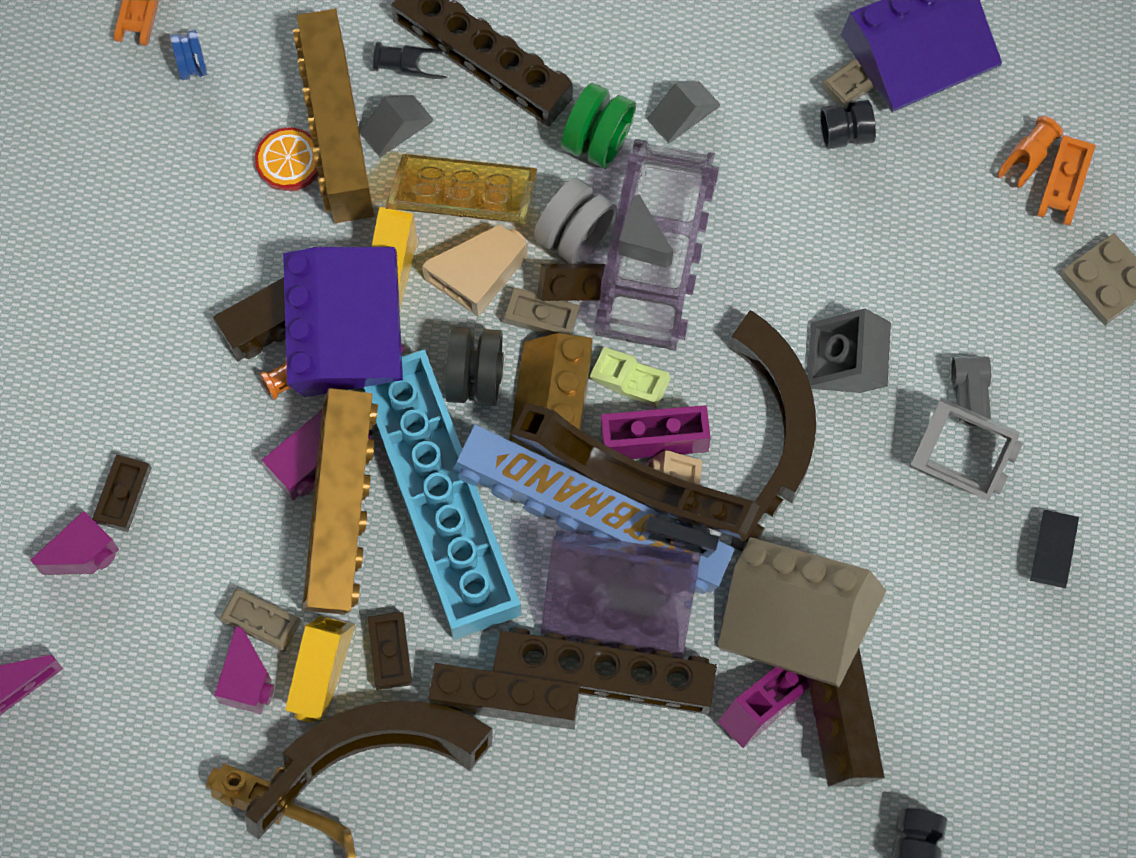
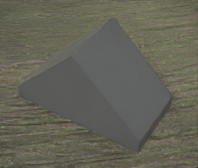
M700 81L675 83L650 114L648 122L669 144L718 109L720 103Z
M414 95L384 97L360 130V134L380 158L434 121Z
M637 194L632 198L619 238L618 255L667 268L672 265L673 249L641 196Z

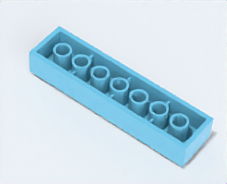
M424 349L402 357L403 380L362 387L363 392L373 393L372 403L378 404L375 425L453 639L456 640L520 617L522 613L519 598L477 487L462 481L458 477L459 474L452 471L462 451V447Z

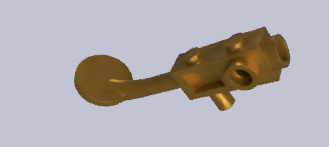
M224 763L221 769L217 767L212 769L207 779L206 788L211 789V797L219 800L222 804L246 811L249 803L257 796L262 797L270 788V783L276 773L284 768L277 767L269 782ZM291 803L274 822L279 825L283 816L318 829L341 845L345 858H356L351 830L324 815Z

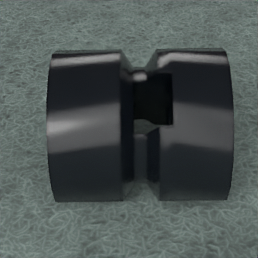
M869 100L849 102L847 108H844L841 104L821 107L820 125L826 149L846 147L849 141H853L855 145L875 142L876 124L873 108Z
M901 808L896 826V831L901 837L894 841L891 858H941L942 849L938 846V842L945 839L948 819L941 814L927 810Z

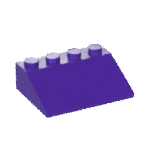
M879 0L850 12L841 32L845 43L891 112H895L998 68L1002 64L980 0Z
M312 247L283 253L287 385L305 398L326 394L329 388L350 390L403 380L397 249L395 247Z

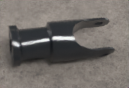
M376 41L373 55V71L378 72L380 69L400 71L401 75L445 79L447 76L427 74L421 71L419 61L423 55L428 53L450 54L439 49L404 45L403 48L384 46L382 42Z

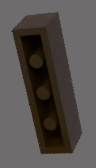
M284 277L213 316L218 331L237 362L244 358L251 359L262 352L264 347L273 342L286 340Z
M858 648L840 687L807 677L828 787H860L885 778L860 648Z
M435 663L428 699L431 704L442 705L466 714L575 730L580 699V685Z

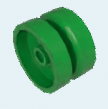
M593 82L589 83L580 94L569 115L563 131L561 149L577 157L587 152L590 163L607 169L617 157L629 133L636 111V102L620 94L610 100L608 89Z

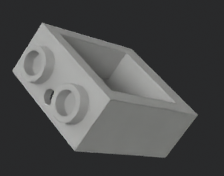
M941 398L911 462V466L990 500L993 492L1000 495L1008 478V475L1002 473L1008 460L1015 462L1023 443L1017 441L1020 432ZM949 414L1007 439L986 484L929 459Z

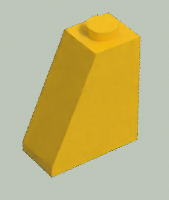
M379 207L371 247H395L397 249L400 308L418 243L414 215L409 212Z
M320 615L305 626L285 711L295 713L294 717L305 722H315L316 719L321 720L328 713L356 624Z

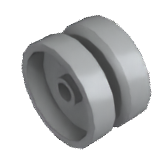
M573 178L558 190L542 212L535 227L534 238L547 249L558 247L559 257L568 264H582L596 250L610 230L617 214V205L603 195L593 197L592 187L579 178Z

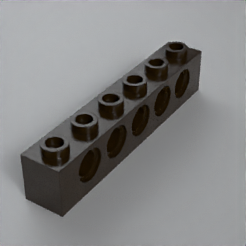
M395 0L391 4L393 22L431 48L448 52L450 55L443 56L547 127L555 121L573 99V83L565 73L559 70L554 71L546 66L538 55L527 53L510 36H502L494 31L486 20L480 17L475 18L469 14L458 1ZM429 13H437L436 16H426ZM455 30H462V31H464V32L461 33V34H453V33H452V32L455 31ZM483 47H486V48H489V49H490L489 51H486V52H480V51H478V49L483 48ZM507 65L516 66V68L512 70H507L503 67ZM532 83L543 84L541 87L538 88L529 86Z
M511 627L509 631L500 630L493 672L579 684L580 695L709 715L717 664H711L708 658L701 656H689L688 660L674 658L673 653L664 650H653L652 654L638 652V648L631 645L618 644L616 648L604 647L600 641L594 639H581L579 643L567 641L566 637L561 634L545 633V636L542 637L530 635V631L524 628ZM529 651H538L544 657L536 665L526 663L523 658ZM572 656L580 664L576 669L568 671L564 670L559 665V662L564 657ZM601 662H609L615 667V672L610 676H601L596 672L595 667ZM636 668H645L650 672L651 678L645 682H638L633 679L631 673ZM679 673L686 678L687 684L684 687L675 688L668 683L667 678L671 674Z

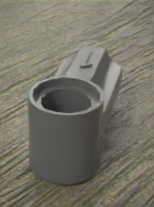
M989 356L953 357L951 380L953 388L957 389L958 405L991 419L988 389L991 384V361ZM959 418V424H964L966 426H977L975 424H972L966 420Z

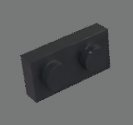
M656 514L654 517L649 516L642 524L639 538L706 558L717 549L719 536L710 534V530L700 525L682 526L676 524L674 518L662 514Z

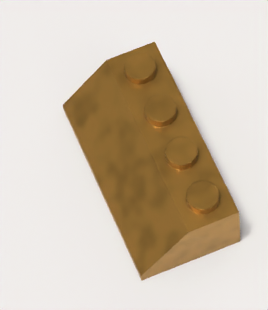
M556 333L524 342L509 441L534 452L511 435L526 402L556 411L565 420L581 430L592 358L593 337Z

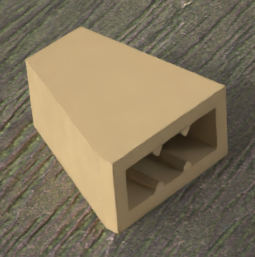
M499 224L427 260L422 266L424 280L479 317L528 257L527 243L518 231L514 229L507 230Z

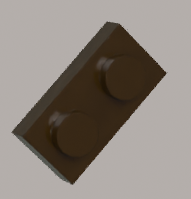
M605 263L541 264L537 297L541 301L606 300L610 268Z
M116 454L92 519L97 524L129 532L152 469L151 465Z
M397 612L367 617L376 689L381 690L413 685L404 613Z

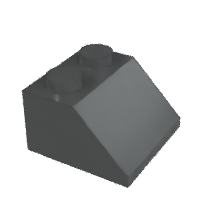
M866 308L811 322L807 375L811 389L862 393L888 387L891 322Z

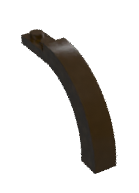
M749 310L732 335L729 349L751 364L772 390L782 416L784 444L783 453L776 470L755 501L759 509L745 539L732 536L731 546L743 552L750 537L755 539L761 537L765 530V527L761 526L767 515L773 518L784 499L793 503L807 474L816 435V409L813 392L799 358L781 334L752 310Z
M526 402L511 433L512 436L537 454L688 526L696 524L745 539L759 509V506L752 500L691 483L635 461L587 435L552 409Z
M379 702L341 712L310 728L283 751L285 770L281 769L278 771L270 783V788L262 797H255L246 808L245 821L247 832L259 840L319 774L340 760L363 751L383 747L422 749L451 759L468 771H471L492 746L493 728L461 711L426 702Z

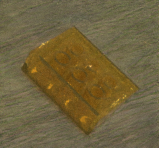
M403 154L386 201V209L525 224L531 220L535 206L537 168Z

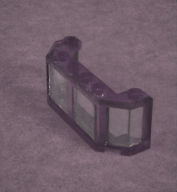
M634 140L633 150L631 149L629 153L602 278V292L596 315L595 336L676 351L678 339L685 340L689 320L682 319L686 294L693 295L697 275L691 274L693 263H700L703 247L702 243H697L699 232L706 233L709 213L703 212L705 201L712 202L720 168L713 166L715 153L709 152L707 155L648 144L646 140ZM637 194L641 196L673 249L672 265L667 268L618 255L619 238L632 198Z

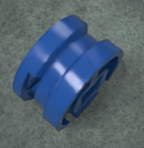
M197 30L188 31L187 35L180 36L178 33L170 35L181 81L188 80L191 75L195 74L199 77L208 75Z

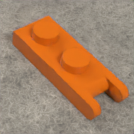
M122 0L114 31V41L122 42L125 31L141 33L140 45L148 46L159 0Z
M1063 135L1037 216L1044 218L1048 207L1066 212L1063 224L1070 226L1096 147L1095 144Z

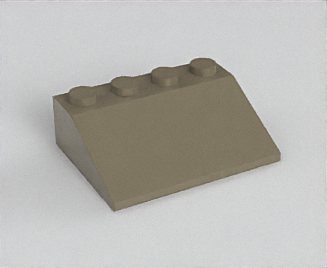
M750 537L734 567L718 647L726 652L840 687L887 590L869 569Z

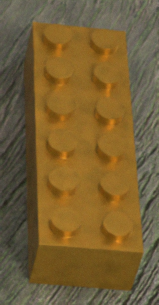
M337 9L297 15L299 28L292 30L298 52L299 71L303 81V94L309 116L308 124L314 145L313 153L316 168L318 169V182L325 213L332 212L335 224L375 217Z
M329 388L323 399L302 611L345 615L351 611V607L358 605L360 584L354 583L355 571L358 572V569L362 567L363 547H357L358 536L365 533L367 511H361L362 500L365 501V498L369 496L371 476L364 474L365 465L372 461L374 451V439H368L369 430H372L373 425L376 424L378 404L372 403L373 393Z

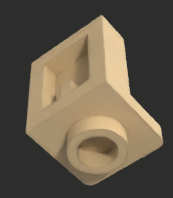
M664 450L650 458L646 466L700 485L703 460Z

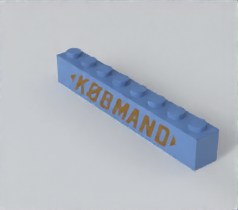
M474 424L452 470L459 474L458 477L462 481L477 486L479 483L488 487L495 497L504 501L513 499L523 504V508L535 516L542 517L546 515L557 520L556 524L560 528L570 532L578 530L588 535V539L598 546L605 548L608 546L614 547L622 551L621 555L625 559L635 563L643 561L653 566V570L663 577H677L686 582V587L697 593H711L719 587L735 549L718 541L716 551L706 558L639 538L642 524L647 518L662 513ZM677 520L675 522L676 524L689 527Z

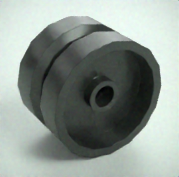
M452 326L446 367V402L465 403L469 399L473 382L474 396L477 404L496 406L504 367L502 330L483 329L479 336L477 350H474L475 337L473 330L468 327Z

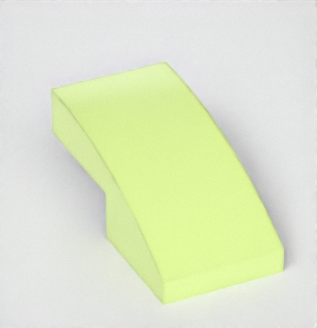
M603 347L590 375L591 380L619 394L658 408L671 380L669 372L637 363L635 356Z

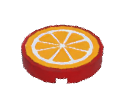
M294 127L279 128L267 134L259 143L255 153L256 169L262 181L272 189L279 191H299L309 186L319 176L311 135L305 130Z

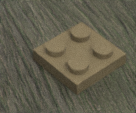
M1115 233L1067 266L1060 274L1063 280L1104 325L1110 323L1136 303V256Z

